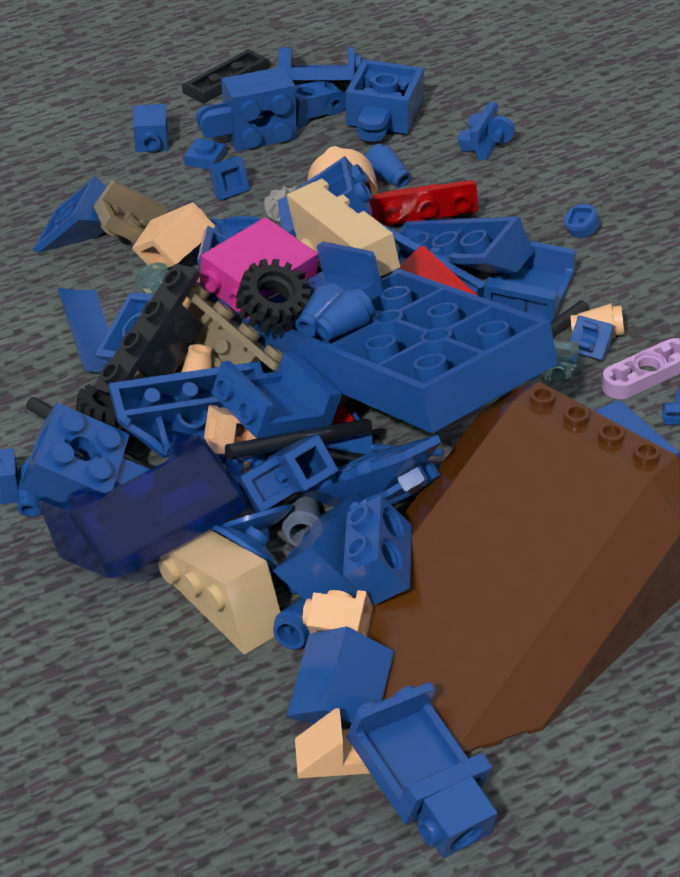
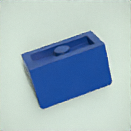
M324 241L317 245L322 272L308 280L309 285L307 289H310L309 299L318 286H324L327 283L336 284L344 291H353L359 288L366 293L371 301L383 294L376 257L373 251Z

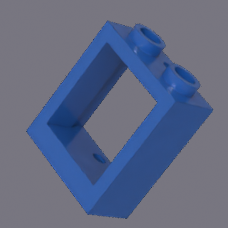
M346 156L295 189L297 190L322 178L329 184L327 190L336 197L342 194L350 200V205L348 206L355 212L365 211L370 216L372 215L369 202L372 199V195L365 184L368 182V177L360 165L355 164L353 166ZM287 196L278 201L281 228L297 238Z

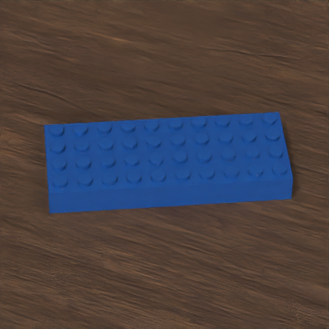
M317 267V274L322 272V268ZM399 268L380 277L383 294L371 301L375 314L370 317L369 323L336 338H332L329 341H325L318 333L312 338L305 337L294 325L288 332H285L282 327L280 334H273L271 327H268L267 332L263 333L260 332V324L257 323L254 326V329L261 334L258 341L265 347L271 344L282 353L296 350L342 394L430 433L445 430L450 423L465 415L476 413L481 409V406L496 398L507 396L512 392V389L527 381L541 377L543 372L558 365L549 320ZM276 291L265 297L266 300L273 303L287 302ZM233 310L236 313L233 320L239 325L242 322L248 324V318L242 319L239 312Z

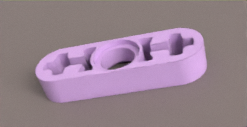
M680 338L668 339L607 367L603 372V392L612 398L625 399L680 374ZM651 366L656 368L657 371H645L640 369V367Z

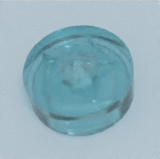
M161 262L149 264L137 274L135 283L141 293L155 294L162 283L164 275L169 270Z

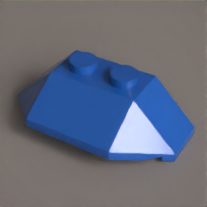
M260 361L235 365L245 376L263 373ZM220 367L109 383L108 388L117 422L162 458L212 451L203 444L209 405L226 408L212 394ZM239 423L236 425V431L239 428Z

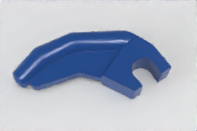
M428 462L423 467L417 465L397 478L398 484L383 492L351 503L349 511L379 496H382L387 502L394 505L418 493L441 475L433 462Z

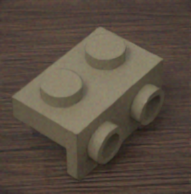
M115 180L110 181L93 206L101 222V228L107 234L113 237L120 235L128 239L133 245L150 220L164 215L168 211L166 205Z

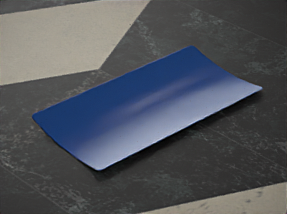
M58 288L85 371L100 373L110 360L99 359L95 354L109 329L96 289L73 290Z

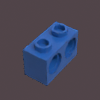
M382 496L356 506L353 510L347 512L343 577L358 590L366 591L374 605L410 588L412 524Z

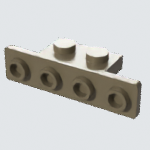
M196 282L187 297L202 309L205 314L200 319L204 328L193 344H202L210 347L212 364L216 367H220L223 361H231L234 365L262 361L269 368L278 372L284 353L271 344L265 347L258 341L261 337L258 331L245 322L239 325L233 320L236 313L220 301L213 303L208 298L211 292L207 291L199 282Z

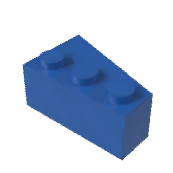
M357 493L320 516L302 537L303 540L291 549L285 561L273 570L275 574L305 600L307 598L312 599L313 592L327 594L330 590L349 593L353 598L357 596L358 589L343 577L347 512H349L351 503L363 500Z

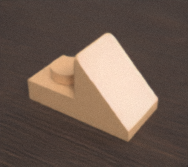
M340 708L332 710L295 738L298 778L370 773L346 737L349 729H342Z

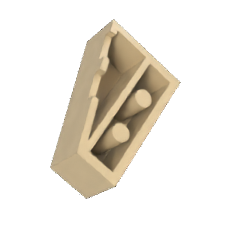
M322 178L286 194L297 239L317 253V245L324 241L373 251L380 277L400 268L393 233L365 211L357 213L348 206L350 205V200L343 194L336 197L327 190L329 184ZM318 256V267L321 268L320 259Z
M199 523L157 544L161 559L158 567L165 581L173 584L243 654L275 637L273 633L274 621L280 613V608L266 560Z

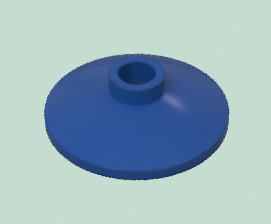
M292 504L247 515L222 523L219 526L231 527L245 532L250 525L267 537H270L269 528L289 514L293 509Z
M214 525L211 530L266 560L269 571L279 577L273 572L279 563L265 547L270 539L262 532L250 525L245 532L226 526Z

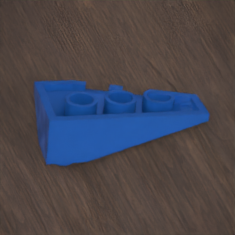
M519 216L407 221L397 232L420 246H425L429 251L450 263L486 273H516L522 269L523 264L533 253Z

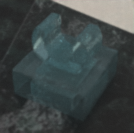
M554 341L558 365L545 371L544 379L551 381L552 370L561 368L565 372V381L570 382L573 376V368H576L579 357V342Z

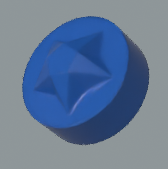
M579 204L568 210L564 217V224L569 234L577 238H585L592 235L598 229L600 218L592 205Z

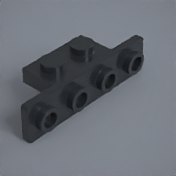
M175 264L164 275L161 285L151 300L144 305L141 315L131 330L123 337L121 345L110 362L101 370L100 377L94 384V388L98 392L110 396L109 383L132 380L137 371L141 372L146 378L174 374L187 354L189 346L193 345L204 328V325L182 305L201 276V273L196 268Z

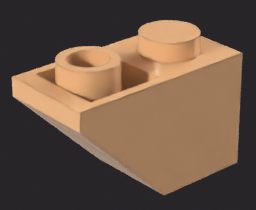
M192 202L150 220L132 249L153 271L158 272L181 261L202 242L206 227L210 226L214 229L215 225Z

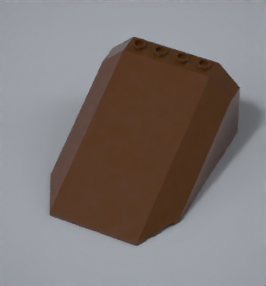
M539 381L514 390L507 396L500 397L476 417L437 469L441 476L422 489L403 514V517L412 524L410 588L376 605L372 603L373 611L367 637L393 650L395 654L383 700L393 697L406 686L413 685L416 688L431 682L436 689L431 705L465 755L471 754L472 751L478 748H490L502 744V739L528 731L530 735L544 730L680 599V459L672 452Z

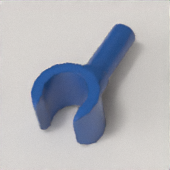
M680 388L676 390L674 402H663V425H680Z

